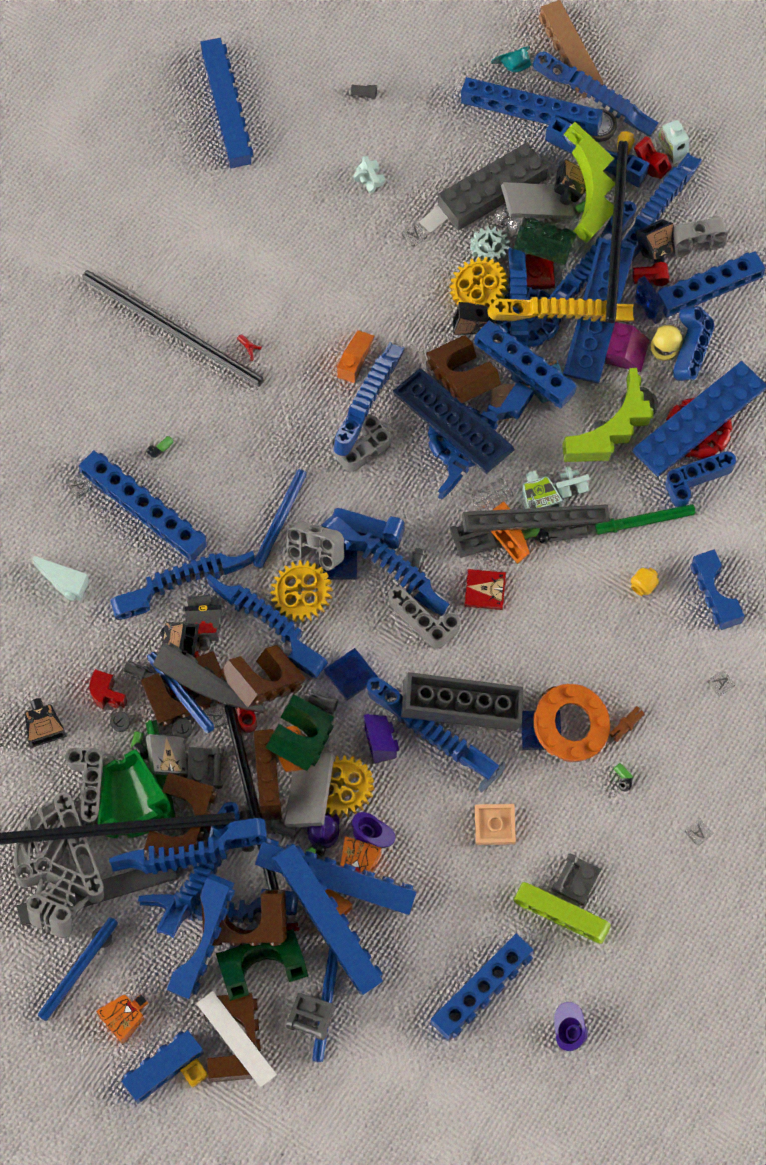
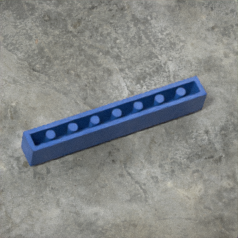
M221 37L200 41L230 169L251 165V157H254L252 146L248 147L247 142H250L248 131H244V127H246L245 118L240 116L242 106L241 102L236 100V98H239L237 87L233 88L235 79L234 74L229 72L231 63L230 59H226L225 56L228 54L226 44H222Z
M270 838L267 841L262 840L255 865L281 873L271 857L286 847L278 845L279 841ZM310 851L304 853V860L306 863L310 862L316 870V873H314L318 881L321 879L327 889L410 915L417 893L413 889V885L402 882L400 885L394 883L395 879L383 876L381 879L375 877V873L364 869L363 872L355 870L356 867L345 863L344 866L336 864L337 860L325 857V860L317 858L318 854Z
M290 844L271 858L359 994L364 995L383 982L380 977L383 974L377 965L373 966L369 960L372 957L366 948L362 949L358 943L361 940L355 931L351 932L347 926L349 921L343 913L339 914L336 909L338 904L332 896L329 898L326 894L327 887L321 879L318 881L314 873H316V870L310 862L306 863L303 856L305 854L301 847Z

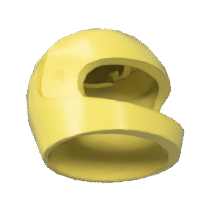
M663 325L657 329L651 341V351L656 359L668 361L675 357L683 344L680 330L672 325ZM654 344L658 349L664 352L673 353L671 355L666 356L661 355L655 350Z

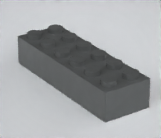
M526 142L438 193V206L459 231L506 203L501 188L504 182L539 184L547 179L548 167L529 143Z
M408 672L403 681L401 717L517 731L522 724L523 687L412 672Z

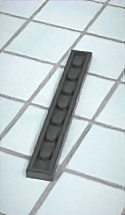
M608 504L469 511L462 513L464 532L588 526L610 521Z
M136 869L103 879L104 899L101 902L176 880L175 870L168 869V872L164 873L158 871V874L153 875V873L145 874L143 871ZM94 884L91 885L94 893H97ZM74 893L76 895V903H72L73 906L85 897ZM87 901L84 904V907L94 905L97 903H91L90 901ZM27 904L17 905L21 925L31 924Z

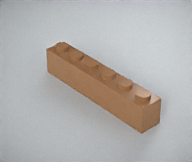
M558 0L541 6L539 14L540 23L545 25L548 38L552 39L555 51L559 52L561 62L571 68L575 66L577 68L576 71L581 72L582 70L585 72V75H590L593 77V80H598L603 85V80L561 1ZM583 92L581 94L582 98H586L587 93Z

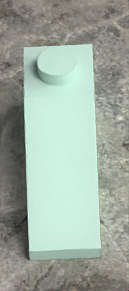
M36 556L33 557L35 567L66 599L81 601L89 583L86 573Z

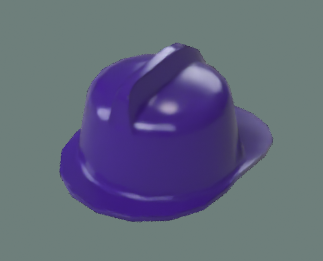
M329 812L326 813L324 825L308 826V839L312 845L321 843L326 848H330L337 842L340 818L337 813L333 817H331Z
M358 812L354 815L352 826L353 835L356 840L382 848L390 847L394 844L396 840L395 833L388 825L367 812Z
M574 1002L560 1004L554 1014L556 1041L561 1049L574 1051L581 1047L588 1036L584 1015L579 1005Z

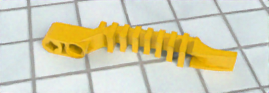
M533 297L530 300L497 299L489 306L487 312L491 319L500 321H517L535 316L542 319L545 315H548V318H553L555 315H557V318H562L564 315H566V318L575 316V319H580L583 316V320H588L591 317V321H596L599 318L600 321H605L607 300H574V298L565 300V298L556 299L552 297L550 299H547V297H542L541 299ZM617 304L615 322L634 321L633 304ZM513 307L518 309L519 314L514 312Z

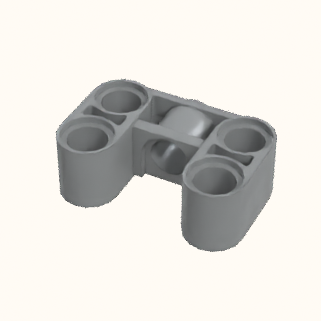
M717 216L674 226L673 251L675 256H686L690 253L691 247L694 244L708 242L712 250L724 247L728 233L723 218Z
M374 415L365 417L362 425V432L365 437L354 444L348 455H337L333 450L335 437L332 440L333 455L349 472L358 470L390 447V433ZM374 425L373 428H368L366 426ZM380 438L386 439L383 442L378 441ZM351 458L355 459L354 462H349L347 460Z
M300 521L288 529L287 555L291 560L298 561L310 553L311 548L319 551V563L325 570H332L343 561L344 538L339 531L305 521Z

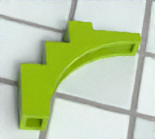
M630 368L628 371L625 401L614 417L593 431L564 438L562 444L564 462L609 461L611 454L614 453V444L629 443L631 436L634 435L633 426L649 425L650 420L653 419L654 412L653 408H650L649 400L644 401L643 391H640L641 375H638L637 368Z

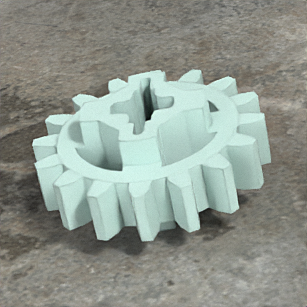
M487 226L485 231L480 228L479 233L475 232L474 238H471L470 250L473 251V257H480L481 260L487 257L489 261L494 259L500 263L501 257L505 259L506 253H508L510 240H507L508 235H503L502 229L496 231V227L490 230L489 226Z

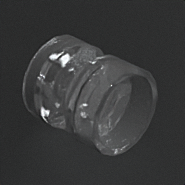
M504 204L498 210L494 218V224L502 229L506 228L508 233L516 237L523 230L528 217H509L507 206Z

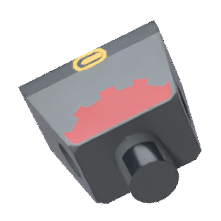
M185 606L187 623L199 624L197 636L199 650H210V641L219 640L223 615L222 606Z

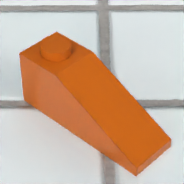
M357 330L337 366L338 378L352 383L356 382L375 338L374 335Z
M502 502L493 510H508L510 508L505 502ZM521 529L491 531L517 564L530 554Z

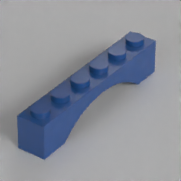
M555 116L546 128L545 141L572 154L576 145L570 142L564 135L572 124ZM605 149L614 157V160L604 170L616 176L618 153ZM628 155L626 182L639 188L648 174L649 163L634 155Z
M214 874L207 877L200 895L205 915L202 940L191 959L173 971L167 987L168 991L190 999L194 994H198L201 983H199L200 977L205 975L208 968L206 964L207 958L212 956L215 948L212 945L213 941L218 938L221 932L220 922L225 919L228 912L226 905L228 901L232 900L235 893L233 882Z

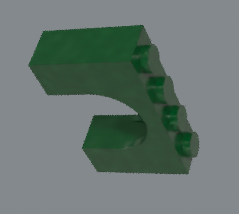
M293 694L280 718L302 730L307 737L298 735L278 724L265 748L308 771L310 766H315L320 758V754L325 747L324 745L334 727L331 724L334 717Z
M294 929L287 931L288 938L281 945L272 946L269 943H262L261 945L251 946L248 943L216 953L230 1001L249 995L245 981L246 971L250 966L262 960H275L281 963L289 982L308 977L305 961Z

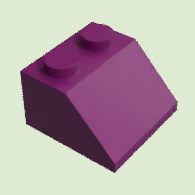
M615 322L605 364L624 369L637 368V371L641 372L650 339L634 326Z

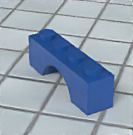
M715 549L693 556L692 564H690L691 571L698 577L699 589L701 592L704 591L706 595L705 601L708 608H711L714 613L713 620L715 624L719 625L721 630L743 623L745 615L738 600L724 597L715 587L714 579L722 568Z

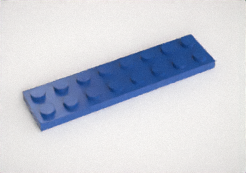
M599 238L583 300H607L611 240ZM621 243L617 304H621L635 251V246ZM583 316L577 320L563 372L564 376L597 384L600 383L615 323L600 321V318L596 321H591V317L588 320H583Z
M740 361L636 445L632 452L659 477L766 390V383L743 361Z

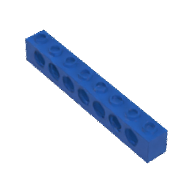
M466 77L461 90L462 104L547 125L557 116L571 124L576 122L589 135L598 136L602 124L603 110Z
M93 450L78 465L80 473L188 560H195L207 547L206 536L201 531H195L186 519H180L172 508H166L161 499L151 496L149 490L144 486L140 487L137 485L132 476H126L118 465H112L108 462V458L104 454H98ZM100 470H106L104 473H98ZM116 480L120 481L118 484H112ZM130 491L134 492L132 495H126ZM141 503H148L147 506H140ZM156 514H162L159 518L154 517ZM170 525H176L174 529L168 528ZM184 536H190V537H191V538L188 539V540H182V538H183Z

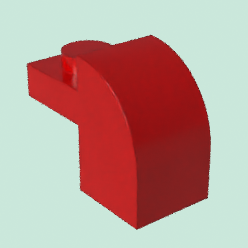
M645 136L634 147L637 157L649 163V176L661 179L672 169L667 155L656 152L650 137Z
M95 669L89 683L94 703L102 709L105 708L106 703L114 708H125L128 702L126 695L112 690L115 683L114 676Z

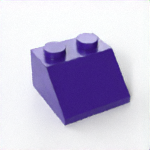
M365 714L364 729L373 763L396 759L399 745L397 739L393 740L392 733H394L392 721L388 722L387 716Z

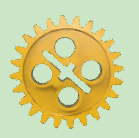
M478 257L477 261L474 262L471 258L470 264L464 262L465 267L459 266L460 272L453 273L456 278L451 279L453 284L449 287L452 290L450 292L453 297L452 299L455 304L457 303V306L459 302L489 307L495 300L505 298L502 292L508 291L505 287L509 285L506 280L508 276L504 268L501 267L499 262L496 263L494 259L489 261L485 257L482 261Z
M299 560L297 566L294 562H291V568L285 565V572L278 571L281 575L280 578L274 577L277 584H271L275 590L271 591L270 594L276 596L271 601L277 603L274 607L276 610H280V614L282 616L285 615L288 620L292 617L294 622H297L298 618H300L301 622L304 623L305 617L312 621V615L318 618L319 610L325 612L323 605L329 606L326 599H332V596L328 594V592L333 591L328 586L332 583L330 579H327L329 575L323 573L324 569L322 567L318 568L316 563L311 566L308 560L305 565L301 560ZM315 578L313 584L307 585L308 579ZM296 579V583L293 586H288L290 580ZM315 596L313 603H307L308 598ZM291 598H296V602L293 605L288 604Z
M346 755L343 756L342 760L336 756L330 780L332 783H330L329 790H334V792L328 795L326 813L329 812L331 817L337 813L338 817L341 818L342 814L345 813L347 818H349L351 811L354 814H357V808L363 811L362 804L369 805L367 798H373L370 791L375 790L372 785L374 779L371 777L372 773L368 770L367 765H362L360 759L355 762L354 756L349 760ZM335 773H341L339 777L333 778ZM359 778L356 783H351L352 779ZM346 796H352L350 800L344 801Z

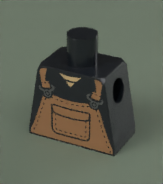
M567 159L557 169L554 191L561 195L560 202L564 205H570L571 201L577 202L586 191L580 167Z
M661 219L635 231L642 256L654 260V264L665 262L664 256L673 252L674 225L672 222Z
M459 302L453 316V335L477 334L489 320L496 324L497 320L489 317L486 305Z
M166 622L165 627L160 631V635L163 638L162 644L166 643L169 645L171 642L180 648L183 655L188 653L194 657L199 624Z
M41 698L30 701L32 710L25 712L27 739L31 748L67 737L51 704L43 706Z

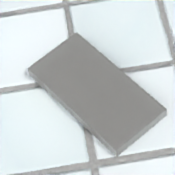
M504 182L501 185L509 217L573 219L575 214L572 203L564 205L560 202L561 195L554 191L555 185Z
M322 752L316 765H311L308 771H293L284 823L287 828L324 825L334 754L332 752Z

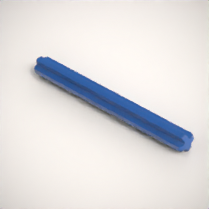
M297 470L253 561V565L257 568H263L307 476L304 470Z
M156 652L147 655L148 661L152 666L158 655ZM154 667L205 733L213 731L214 724L183 685Z
M109 917L39 1011L38 1017L42 1020L47 1021L117 927L118 922L114 918Z
M330 948L321 1000L332 1003L338 960ZM315 1036L312 1056L314 1062H323L327 1036L324 1040H319Z

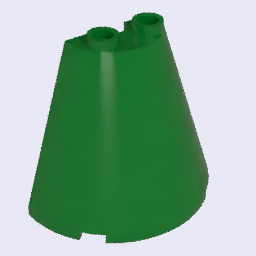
M137 749L125 754L123 760L115 759L103 766L98 824L168 818V813L171 812L170 802ZM149 832L106 835V837L118 839L119 836L127 835L128 838H134Z

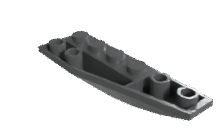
M170 642L169 645L166 643L162 644L153 663L156 669L206 698L235 708L265 713L264 703L259 706L247 707L222 676L219 678L214 675L215 672L206 666L203 668L197 664V659L188 653L183 655L180 648Z

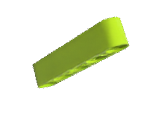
M526 882L521 883L513 899L517 905L599 944H603L611 927L608 921Z

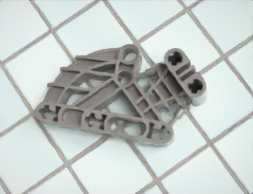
M61 792L54 797L53 801L43 807L37 806V811L29 819L27 817L24 818L25 824L21 831L48 829V826L59 820V824L56 828L82 825L71 796L68 793ZM62 803H64L67 810L64 811ZM86 837L77 838L79 840L78 845H76L74 838L49 840L42 855L36 842L16 843L13 860L16 883L23 888L38 884L35 895L30 896L26 902L30 923L39 929H43L45 925L46 932L51 928V934L60 938L69 937L73 931L71 919L77 917V913L85 906L84 904L87 901L99 903L104 899L103 882ZM67 845L77 872L57 864ZM33 849H35L37 858L31 860ZM85 854L88 856L94 871L93 874L87 876L82 873L77 860L79 855ZM41 867H48L46 871H40L39 869ZM23 873L29 874V876L26 878L20 877V875ZM45 881L53 883L47 886L48 892L44 891L43 883ZM94 884L97 893H94L91 885ZM74 893L84 896L85 898L73 906L72 903H76V895Z

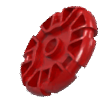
M695 398L685 399L680 405L676 404L668 413L666 421ZM731 419L696 446V448H699L698 450L692 449L685 457L690 458L691 456L702 460L714 456L717 452H722L731 440ZM717 431H720V432H723V433H722L721 435H718V434H717ZM710 442H712V444H713L714 446H713V447H710V446H708L707 444H709Z

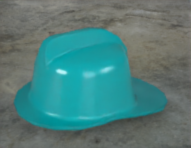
M530 46L497 56L491 60V64L502 63L511 72H521L531 66L527 52Z

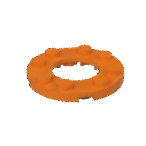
M562 684L548 691L539 700L536 712L534 713V729L539 742L552 756L555 755L566 762H581L596 755L606 744L610 732V718L605 704L592 690L578 684ZM574 704L583 708L588 714L590 730L582 740H567L556 729V713L563 705Z

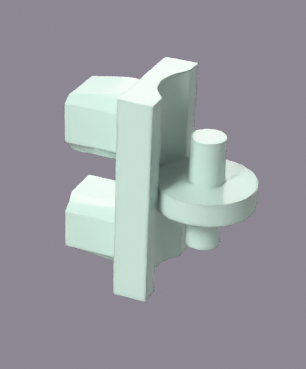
M363 156L362 163L355 169L354 180L365 184L369 193H374L376 187H381L385 183L384 175H376L375 173L379 169L377 160H369L368 156Z
M566 466L565 472L559 475L560 479L567 478L568 480L553 484L563 499L572 496L569 487L572 485H576L578 494L588 492L587 481L590 478L589 474L573 478V476L579 475L578 469L571 470L570 466Z

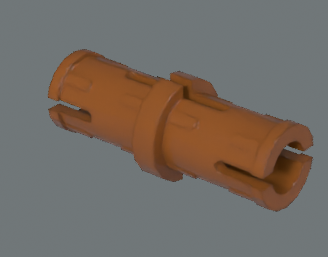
M635 706L626 717H622L620 723L609 732L611 738L615 736L613 740L618 742L645 715L642 710L639 712L640 708L638 706Z

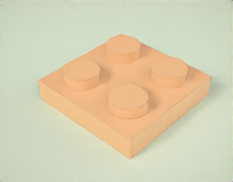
M479 804L474 806L476 845L516 844L514 804Z

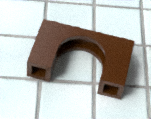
M466 335L426 353L428 369L434 371L436 378L442 381L445 389H449L453 398H457L461 404L501 385L498 370L490 361L469 371H453L460 365L477 358L474 345Z
M278 645L265 648L256 660L271 681L257 675L241 656L229 659L219 672L247 707L259 706L263 702H271L278 697L283 698L289 693L295 694L302 688L301 684L306 679Z
M214 651L196 657L197 664L203 668L205 666L215 672L214 675L221 678L219 674L221 667ZM159 673L141 680L142 687L158 725L163 724L165 727L174 723V719L178 717L185 719L192 716L182 702H178L169 696ZM202 695L195 699L203 711L211 708L210 704L217 702Z
M273 729L254 731L261 816L265 821L282 819L277 774V754L265 748L274 732Z
M168 773L163 787V792L166 795L189 802L193 807L195 816L211 814L209 811L211 803L214 804L217 798L215 787ZM204 827L191 828L184 835L177 837L167 836L154 831L149 832L144 850L149 852V846H154L155 853L159 855V848L164 847L166 856H169V848L174 847L175 854H179V847L184 846L185 853L189 852V845L194 844V848L197 850L198 842L203 841L205 836Z
M265 890L261 893L262 917L259 926L255 929L243 930L236 927L230 921L227 914L225 919L220 922L221 932L218 938L214 939L212 945L219 946L222 943H230L231 946L242 945V943H250L251 946L261 945L262 943H269L272 946L281 945L288 938L285 890ZM201 901V905H202V924H203V932H204L205 915H204L203 904H202V901Z
M252 992L248 996L232 1001L229 1000L228 995L217 996L235 1021L245 1028L248 1038L258 1051H261L260 1039H256V1031H260L259 1019H255L254 1011H258L257 998L253 999ZM204 1014L205 1021L209 1022L208 1018ZM235 1054L207 1058L208 1079L210 1083L253 1079Z

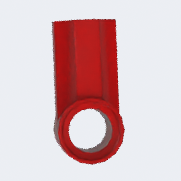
M657 262L649 267H634L632 269L633 283H654L656 286L667 285L670 282L667 263Z
M236 708L241 730L245 733L254 732L257 728L255 713ZM246 719L253 720V722L249 725L243 723V721Z

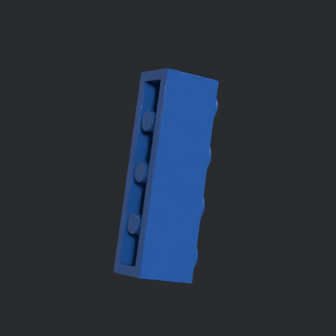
M188 1030L186 1032H179L173 1038V1042L169 1045H162L156 1051V1055L152 1058H145L140 1063L141 1066L135 1071L132 1069L123 1076L124 1079L121 1082L137 1104L141 1103L180 1073L182 1068L204 1054L203 1049Z

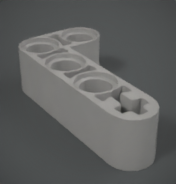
M393 587L389 591V605L433 648H442L458 634L460 630V618L458 615L448 613L437 622L403 588ZM414 609L415 612L410 614L406 610ZM427 622L429 625L424 627L420 623ZM454 622L456 626L449 627L447 623ZM438 634L441 635L442 638L437 640L434 639L433 636Z
M70 748L65 754L68 767L74 771H84L80 812L82 821L85 825L98 824L102 772L105 764L103 755L96 748ZM74 756L80 757L77 762H71L70 760ZM99 757L97 762H90L91 758ZM91 776H98V779L96 781H89V778ZM89 795H97L94 800H87ZM89 808H91V809H92V812H93V816H91V819H88V818H87V817H90V809H89Z

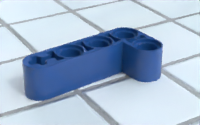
M700 306L687 307L680 310L679 318L687 328V332L673 370L674 378L677 381L695 380L697 378L714 330L712 317Z
M722 452L669 471L665 487L673 505L680 507L689 504L691 497L690 487L732 473L736 463V456L732 452ZM710 467L713 471H708L705 468ZM689 473H693V474H695L696 476H695V477H690L688 474H689ZM671 479H676L678 483L671 482ZM679 495H683V496H685L686 498H685V499H680V498H678V496H679Z
M334 509L333 515L342 519L359 535L365 536L370 532L372 539L378 537L382 544L386 543L388 545V548H399L405 531V523L402 519L390 516L386 522L346 509Z

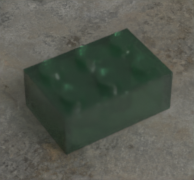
M525 218L519 228L513 249L566 265L572 253L577 234L567 228H557L552 223L544 224L535 218Z

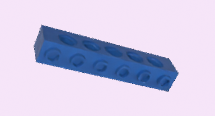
M756 251L744 253L740 258L730 259L723 265L713 266L704 273H696L687 280H680L675 285L661 288L657 293L656 301L667 318L679 313L682 308L694 307L763 278L766 268Z
M489 320L475 335L474 344L560 409L575 395L577 385L572 379L566 378L556 367L550 366L544 358L534 354L528 346L519 343L513 335L503 331L500 325Z
M516 933L431 1018V1024L447 1040L451 1037L455 1039L462 1032L463 1029L461 1027L466 1022L470 1024L477 1016L475 1013L480 1008L485 1009L491 1002L490 998L494 994H500L505 988L504 984L509 979L512 981L519 974L518 970L522 965L526 967L533 960L534 949ZM508 956H515L518 961L512 964L506 958ZM495 970H501L504 975L500 978H496L493 976L492 972ZM481 984L488 985L489 990L487 992H481L478 989V986ZM467 998H471L475 1001V1004L469 1007L464 1004V1001ZM452 1013H458L461 1018L458 1021H453L449 1016Z

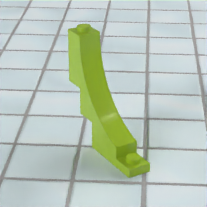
M574 122L564 135L570 142L576 145L572 154L577 160L584 177L586 203L582 218L573 231L580 239L587 243L613 215L614 205L604 196L612 189L615 182L603 171L614 160V157Z

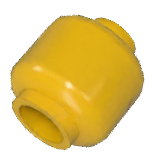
M640 568L631 578L632 590L640 596L650 595L659 584L658 573L653 568Z

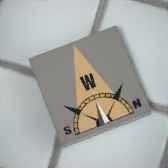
M154 734L146 736L150 771L152 774L168 775L170 773L177 776L187 775L182 737Z

